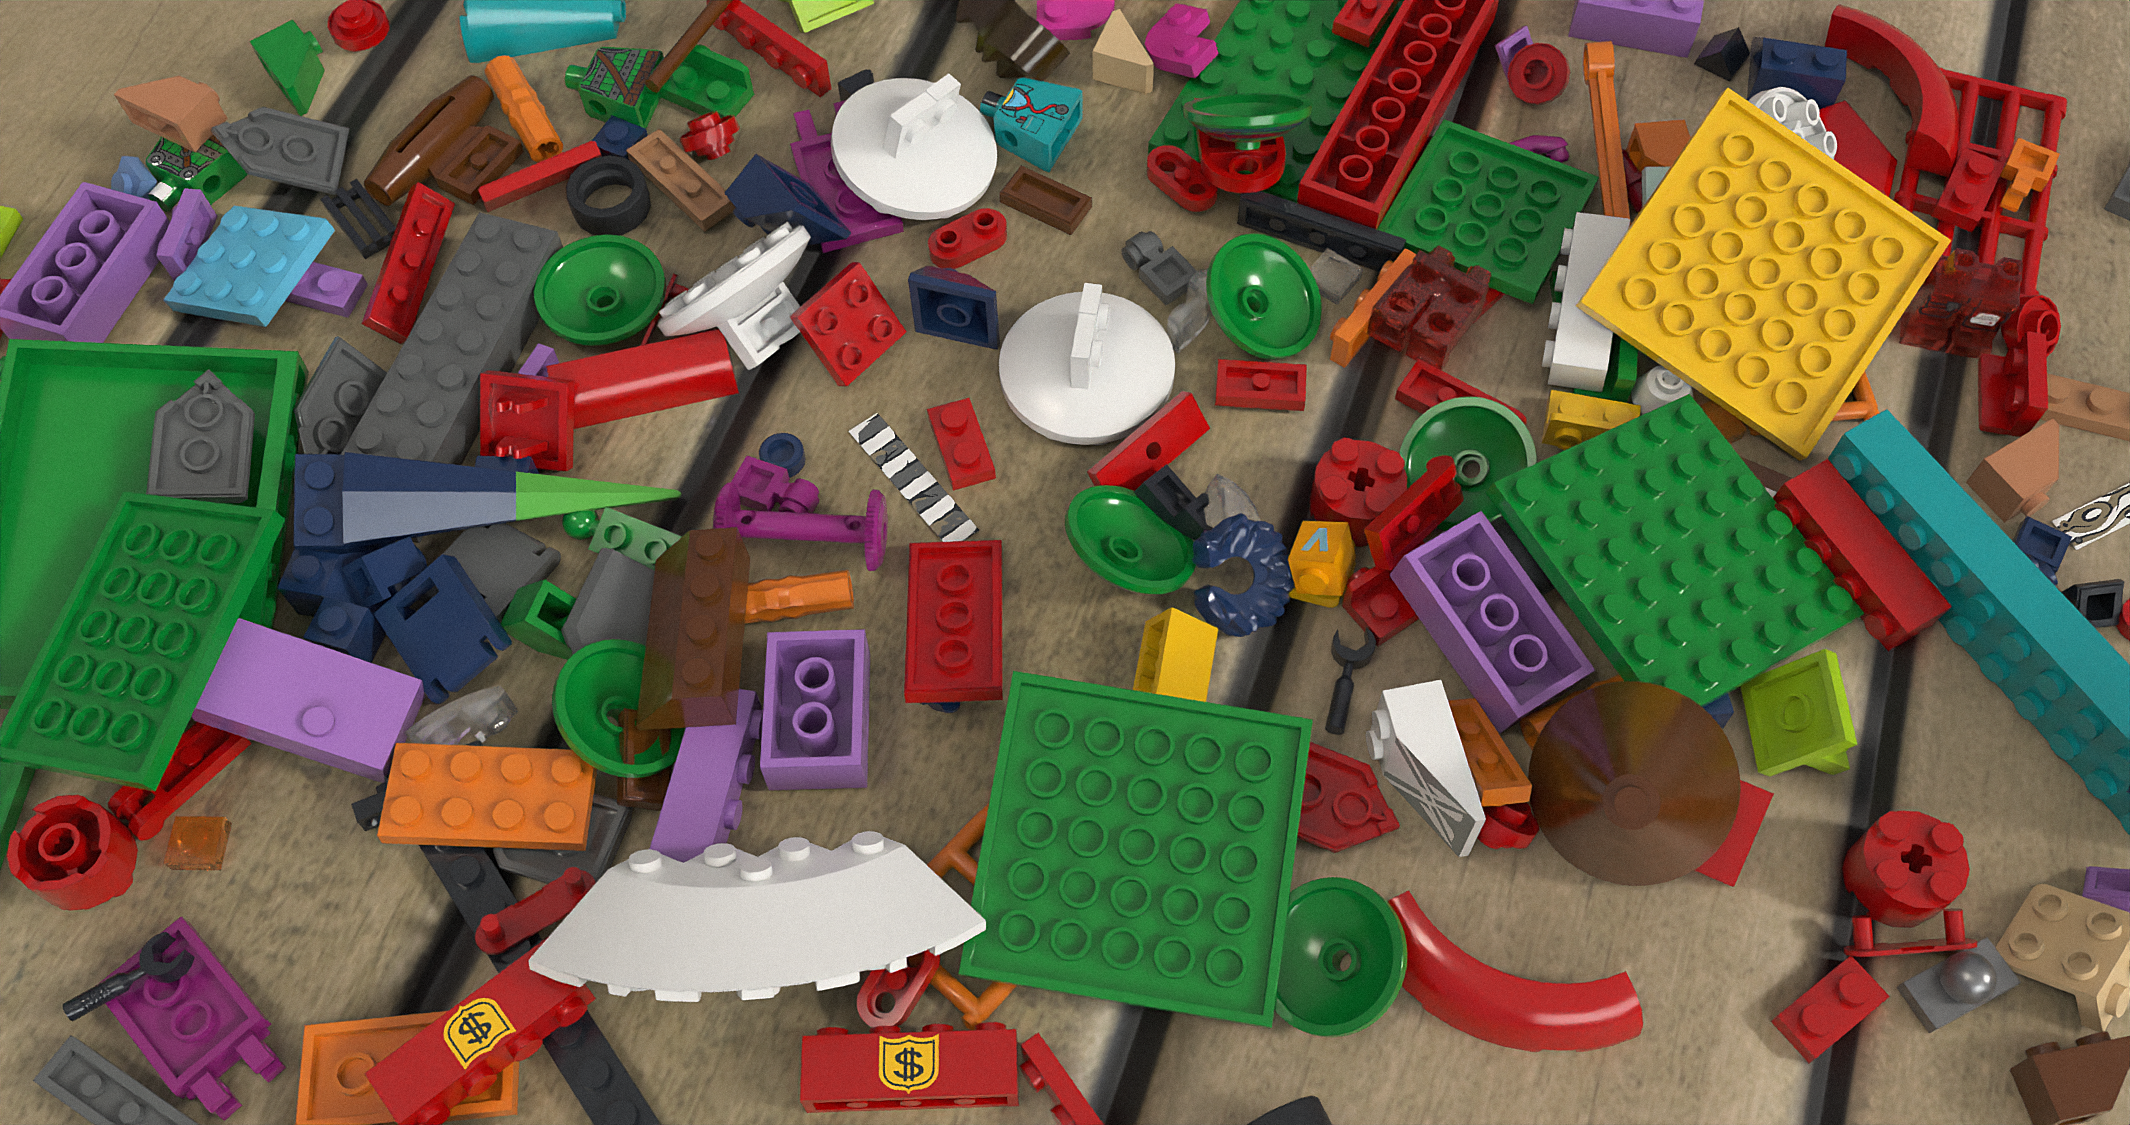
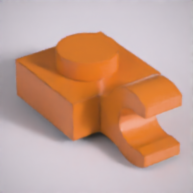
M2018 138L2007 157L2000 177L2011 180V183L1999 206L2016 213L2023 198L2027 197L2030 189L2042 192L2050 179L2060 154Z

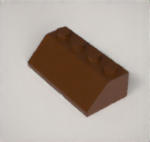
M737 527L690 530L656 559L636 723L639 730L736 725L751 559Z

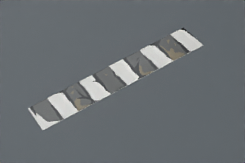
M878 413L849 430V433L943 542L964 541L979 531Z

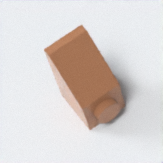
M181 76L121 88L114 94L132 123L193 152H196L213 135L211 127L224 123L228 119L218 103L220 101L218 94L210 86L203 82L194 83Z
M2052 418L1987 456L1966 481L2004 523L2020 513H2023L2025 516H2031L2050 500L2046 493L2059 479V424Z

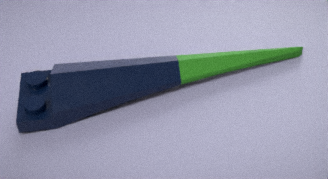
M345 452L344 455L295 454L293 546L295 550H348L402 540L409 536L415 538L487 525L569 514L577 511L605 509V507L614 508L677 500L682 493L678 490L349 452Z

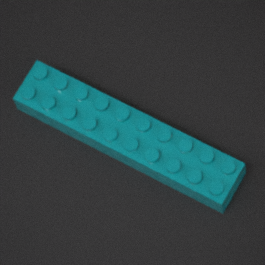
M1888 409L1845 432L1828 457V460L1952 607L1938 619L1946 628L1950 638L1967 651L1980 666L1983 674L1990 681L1996 683L2014 703L2018 713L2034 725L2049 742L2053 752L2073 768L2085 782L2091 794L2102 800L2121 821L2124 830L2130 835V793L2126 792L2130 785L2129 663Z

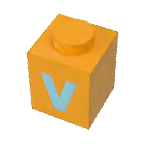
M1302 522L1288 557L1297 594L1343 595L1356 559L1348 522Z

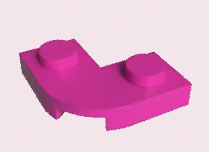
M1037 0V21L1058 40H1083L1091 38V30L1106 23L1112 11H1115V0Z
M1176 3L1150 29L1145 39V47L1148 55L1152 58L1154 67L1163 71L1196 78L1218 55L1215 40L1197 37L1210 24L1207 9Z

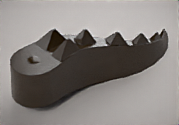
M959 0L956 21L958 23H974L978 30L975 50L977 53L983 52L982 61L984 63L997 61L996 75L999 78L1024 77L1044 82L1070 54L1068 49L1048 29L1029 16L1015 0Z

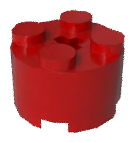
M1343 438L1334 442L1332 448L1323 454L1316 466L1310 497L1309 511L1311 516L1314 514L1316 521L1348 522L1355 546H1367L1368 541L1364 528L1407 490V474L1404 469L1405 461L1397 451L1389 450L1371 441Z
M78 794L57 796L38 804L32 809L37 814L26 822L20 833L14 830L10 836L7 859L11 873L29 890L62 910L71 911L93 908L109 901L112 897L123 895L133 884L132 873L135 869L138 853L134 834L103 806L89 801L84 796Z
M1889 811L1880 817L1847 851L1842 867L1845 888L1848 893L1853 890L1858 901L1869 910L1866 914L1871 916V919L1890 927H1916L1922 922L1934 918L1966 888L1970 868L1967 852L1963 847V835L1953 824L1941 822L1939 819L1919 811Z

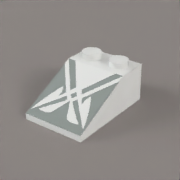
M1436 680L1382 691L1377 710L1372 712L1373 723L1371 730L1366 732V743L1371 759H1379L1383 776L1458 857L1468 856L1485 823L1486 817L1442 681Z

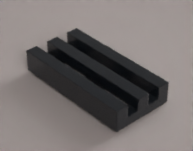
M358 179L350 182L352 188L348 191L341 187L335 190L337 197L331 200L326 195L320 200L364 259H367L390 245L396 227ZM359 198L387 235L381 237L355 204V200ZM346 206L372 239L373 243L366 245L339 209Z

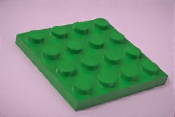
M1443 119L1377 230L1406 239L1404 249L1406 248L1419 255V260L1534 304L1560 255L1564 229L1574 228L1576 213H1583L1596 189L1599 177Z

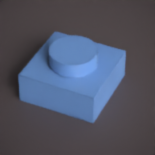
M122 156L117 172L112 176L111 189L150 200L148 194L156 186L157 180L138 157Z

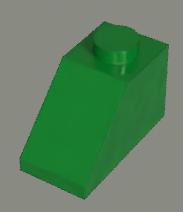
M292 19L249 42L264 70L299 116H303L308 113L325 72L317 56L323 51L311 31L303 33Z
M545 579L517 589L501 625L507 634L537 652L568 660L573 654L571 648L567 647L561 629L576 598Z

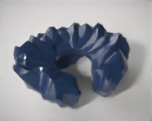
M1240 513L1222 520L1211 530H1204L1200 537L1194 540L1192 547L1194 557L1192 562L1199 568H1213L1222 564L1228 558L1241 557L1248 561L1253 569V582L1243 593L1230 594L1220 587L1209 584L1193 591L1194 604L1198 612L1207 623L1216 626L1228 636L1243 637L1250 635L1251 632H1256L1259 627L1273 626L1277 623L1276 616L1284 614L1285 609L1283 606L1290 602L1289 592L1295 588L1288 563L1290 554L1288 553V548L1281 542L1283 536L1274 531L1273 524L1265 521L1249 520L1245 514Z

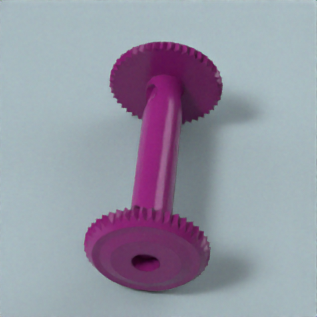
M726 483L717 494L713 514V529L737 527L742 538L865 544V561L869 571L877 570L883 563L887 544L888 514L886 498L879 490L873 489L870 492L866 516L741 510L739 490L736 483Z

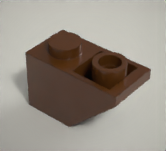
M2104 1031L2075 1040L2077 1047L2061 1050L2058 1042H2049L2025 1050L2027 1059L2010 1068V1072L2033 1125H2076L2089 1122L2111 1111L2130 1068V1036L2111 1039L2109 1032Z

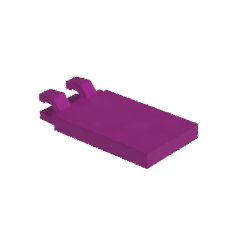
M846 100L833 103L836 116ZM809 109L793 113L800 141L790 143L799 178L814 188L852 232L845 240L820 243L823 253L904 232L901 217L876 211L873 206L858 197L843 181L836 169L831 153L832 133L821 136L817 135Z
M181 916L161 932H167L176 939L162 953V959L164 963H171L185 949L195 957L189 971L180 979L170 983H160L147 974L134 981L129 991L105 1004L173 1094L181 1099L187 1096L191 1101L198 1097L208 1111L212 1113L215 1111L225 1121L242 1104L231 1089L219 1078L242 1058L256 1074L260 1073L268 1082L281 1073L286 1066L277 1054L263 1041L271 1034L268 1029L271 1025L270 1021L191 923ZM142 948L101 982L117 973H129L140 967L139 956Z

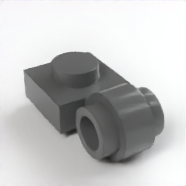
M1152 231L1137 233L1126 241L1125 247L1121 250L1127 265L1133 270L1139 269V278L1165 305H1168L1199 284L1200 273L1173 246L1164 251L1161 240Z

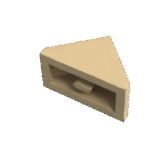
M1121 10L1112 11L1092 51L1093 80L1143 94L1153 92L1154 63Z

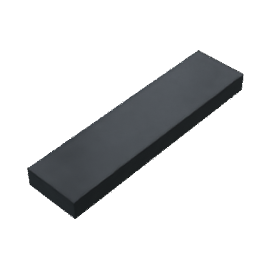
M1262 191L1242 193L1240 196L1238 225L1378 272L1381 271L1388 260L1394 262L1405 247L1406 239Z

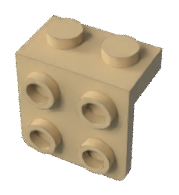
M2047 884L2034 886L1995 948L2013 972L2074 994L2081 1025L2098 1032H2104L2113 1016L2119 1018L2124 1014L2130 1000V912Z

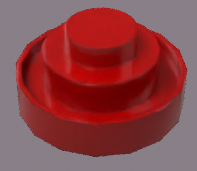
M348 0L332 11L328 18L327 28L336 45L342 49L362 51L378 45L385 39L389 32L390 22L382 6L373 0Z
M1537 42L1527 45L1515 54L1509 64L1507 75L1509 86L1516 97L1528 104L1542 105L1550 103L1562 95L1568 85L1570 77L1569 62L1562 51L1550 44Z
M716 110L689 121L687 125L690 131L680 136L679 140L685 152L695 151L697 156L706 154L708 160H713L731 151L728 145L735 140L733 134L739 131L740 127L735 115L720 118Z
M2043 295L2019 297L2011 304L2008 310L2010 314L2005 323L2001 325V334L2008 350L2015 348L2027 331L2046 334V352L2048 357L2054 351L2061 331L2060 315L2057 307L2050 298Z
M1527 802L1503 806H1484L1482 808L1486 820L1477 839L1493 849H1499L1500 847L1523 849L1529 846L1540 829Z

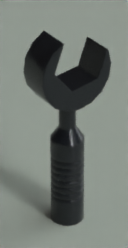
M1367 627L1364 633L1365 645L1356 651L1340 645L1338 629L1333 637L1331 645L1332 656L1344 668L1342 676L1335 681L1325 730L1329 733L1336 735L1344 733L1354 690V682L1351 678L1353 669L1365 667L1373 657L1376 640L1373 633Z
M167 932L157 934L148 940L142 948L139 956L140 967L129 973H117L63 1003L64 1013L71 1021H75L129 991L134 981L147 974L160 983L176 981L189 971L195 957L184 949L171 963H164L162 953L176 939Z

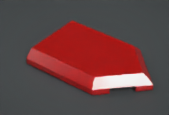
M1846 100L1820 109L1819 116L1826 132H1832L1837 141V151L1834 155V160L1889 197L1898 160Z
M1310 742L1297 838L1337 853L1400 828V824L1392 808L1388 807L1369 764Z

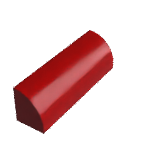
M719 329L546 366L548 377L574 380V429L739 393L727 340Z

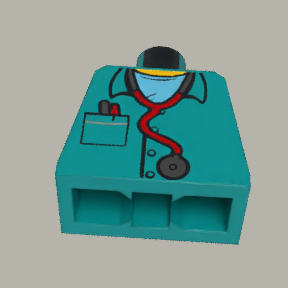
M1023 77L1017 79L1007 96L987 91L980 105V113L994 119L995 141L1000 147L1038 168L1050 172L1083 119L1082 90Z

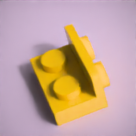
M1551 390L1547 399L1542 443L1567 450L1639 417L1641 405Z

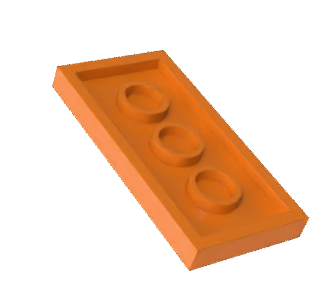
M396 743L377 837L381 843L586 851L597 769L582 760L573 750Z
M447 1011L304 1025L295 1125H398L364 1073ZM514 1061L499 1072L494 1084L486 1091L474 1097L468 1096L450 1110V1116L445 1122L517 1115L519 1062Z

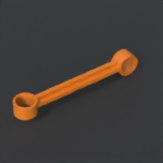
M1612 41L1585 43L1583 50V72L1585 84L1589 86L1603 215L1630 219L1613 80L1615 69Z

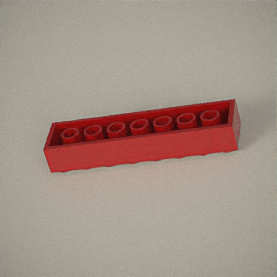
M1404 0L1299 184L1298 204L1374 229L1378 228L1416 166L1495 19L1499 0Z

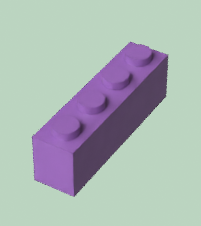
M739 689L736 725L686 727L651 842V850H656L662 855L684 863L704 853V850L711 845L727 844L730 829L736 830L742 816V801L739 800L743 783L749 784L753 777L755 756L751 754L755 740L762 739L763 709L756 691Z

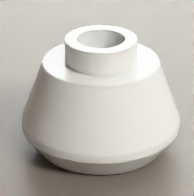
M1660 365L1636 380L1631 397L1633 404L1641 405L1640 413L1644 415L1685 395L1690 394L1693 397L1692 386Z

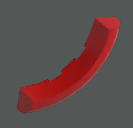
M1841 4L1837 5L1831 15L1824 47L1847 50L1848 59L1868 69L1878 68L1890 79V87L1898 95L1903 105L1909 106L1913 119L1912 148L1906 166L1949 177L1957 155L1959 117L1955 96L1944 74L1918 43L1892 24L1861 10Z
M1409 890L1387 901L1396 912L1402 924L1407 943V967L1402 987L1422 1003L1424 1010L1448 1025L1484 1041L1530 1052H1540L1541 1050H1575L1576 1052H1585L1614 1046L1636 1038L1641 1034L1643 1028L1642 1009L1626 971L1608 978L1582 983H1545L1523 979L1480 962L1448 940L1423 913Z

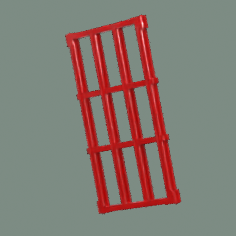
M1940 68L1951 89L1961 91L1958 107L1959 142L1954 165L1964 148L2005 163L2014 145L2020 105L2044 111L2039 146L2057 152L2061 120L2066 116L2068 103L2066 98ZM1978 95L2003 101L1995 149L1970 143ZM1911 126V130L1906 133L1905 143L1908 146L1899 191L1894 194L1893 201L1911 213L1917 211L1931 215L1938 199L1916 193L1921 170L1906 166L1912 148ZM2055 165L2050 179L2042 192L2032 189L2028 221L2002 215L2003 208L1999 205L2006 193L2008 179L1999 177L1985 210L1976 227L1981 228L1973 281L1947 274L1955 225L1938 219L1936 230L1949 238L1951 242L1921 286L1979 301L1983 300V302L2010 308L2011 304L2019 297L2039 295V292L2036 290L2043 241L2048 238L2049 230L2046 227L2052 180L2057 176L2058 166ZM1999 232L2025 239L2017 292L1991 286Z

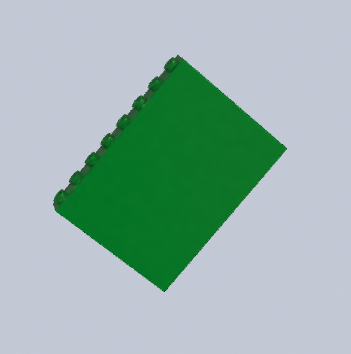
M9 339L6 356H2L0 359V709L11 708L123 491L146 494L155 411L169 400L174 402L195 385L193 381L208 369L255 413L248 498L241 503L222 504L271 509L286 519L239 618L273 629L295 475V454L298 453L300 439L293 409L307 386L309 371L298 351Z

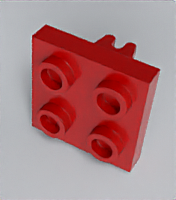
M851 262L790 316L837 385L847 387L907 332L860 262Z
M491 370L480 373V456H513L514 459L531 456L536 467L540 469L566 472L572 469L574 380Z

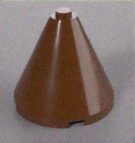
M1618 681L1606 683L1586 690L1570 699L1557 710L1542 729L1533 748L1528 771V780L1532 784L1530 795L1531 807L1535 819L1548 842L1566 861L1579 870L1600 880L1620 885L1647 886L1661 884L1680 878L1697 869L1725 841L1735 821L1740 801L1741 788L1738 763L1733 748L1720 725L1709 712L1691 698L1651 682Z

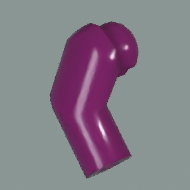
M1532 135L1509 143L1539 155L1546 153L1547 158L1560 163L1568 161L1570 157L1566 149L1568 143L1562 137Z

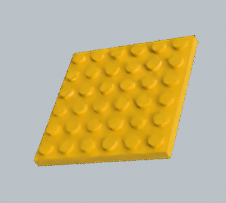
M1727 87L1702 120L1584 292L1576 307L1800 461L1809 456L1951 240Z

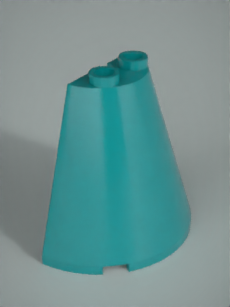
M464 0L463 7L467 15L459 16L463 42L469 62L481 63L491 61L495 57L502 55L515 57L616 39L620 22H625L626 3L625 0Z

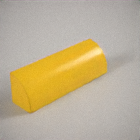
M1173 607L1145 621L1133 690L1206 702L1218 628Z

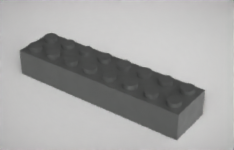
M481 212L478 213L341 455L349 452L462 465L480 431V373L487 370L512 372L540 319L534 300L536 279L544 264L557 251L563 248L557 231ZM423 536L411 539L413 542L420 543Z

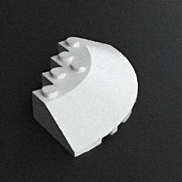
M867 831L858 833L852 840L832 851L812 844L805 838H788L781 841L774 849L758 857L736 849L731 844L720 843L707 847L704 853L684 863L662 855L656 850L646 849L631 854L628 860L608 869L532 955L529 959V968L559 982L577 987L584 985L587 980L608 984L609 994L624 997L630 991L655 990L656 1000L699 1002L701 992L736 991L737 996L742 1000L774 998L780 991V988L784 986L815 982L817 991L860 982L859 972L886 968L892 973L906 968L907 957L928 949L935 956L950 950L986 930V920L906 845L885 838L878 832Z

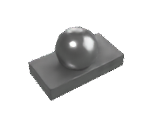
M1988 937L1977 942L1978 947L1952 954L1947 959L1904 981L1897 987L1929 1034L2021 983Z

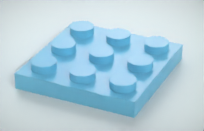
M233 206L231 210L224 214L221 223L208 241L200 246L196 257L184 273L176 278L172 289L163 301L176 312L267 327L335 229L326 218Z

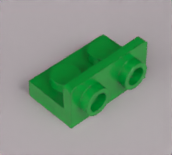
M701 44L693 48L659 90L661 98L700 115L717 110L720 118L728 115H735L736 117L754 95L749 69L746 65L737 59H729L715 53Z

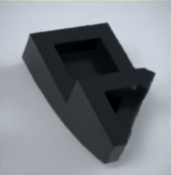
M1167 464L1134 491L1140 500L1158 517L1193 540L1198 539L1204 530H1211L1213 528L1206 524L1204 509L1209 505L1208 494L1202 493L1196 498Z

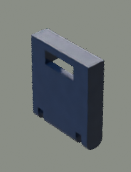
M440 555L373 613L414 677L422 680L424 692L428 698L436 704H442L449 698L448 691L458 692L498 658L490 643L500 651H504L512 645L510 637L455 556ZM436 585L439 592L419 610L415 611L409 608Z

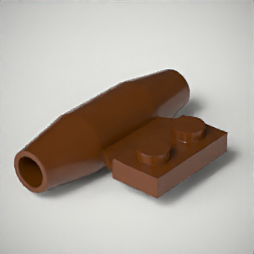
M470 75L433 99L388 144L363 184L373 199L385 206H390L409 193L410 188L417 182L422 184L432 176L440 189L474 205L480 199L479 187L498 180L524 152L520 140L488 124L485 127L477 126L494 100V93L485 81L477 76Z

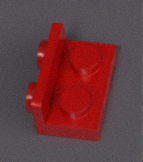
M2029 331L2026 332L2015 348L2008 350L2006 357L1983 353L1978 359L1979 429L1985 432L2022 437L2033 429L2048 410L2046 334Z
M1422 540L1414 549L1425 544L1424 541ZM1375 566L1371 569L1362 567L1348 579L1342 607L1364 632L1367 627L1373 633L1376 646L1378 647L1419 620V617L1389 576L1394 568L1388 571Z

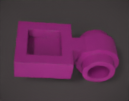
M750 456L745 457L730 482L736 483L738 487L740 504L758 511H771L775 503L778 502L780 504L779 512L814 513L819 504V489L813 483L801 478L796 479L794 483H789L790 478L787 469Z

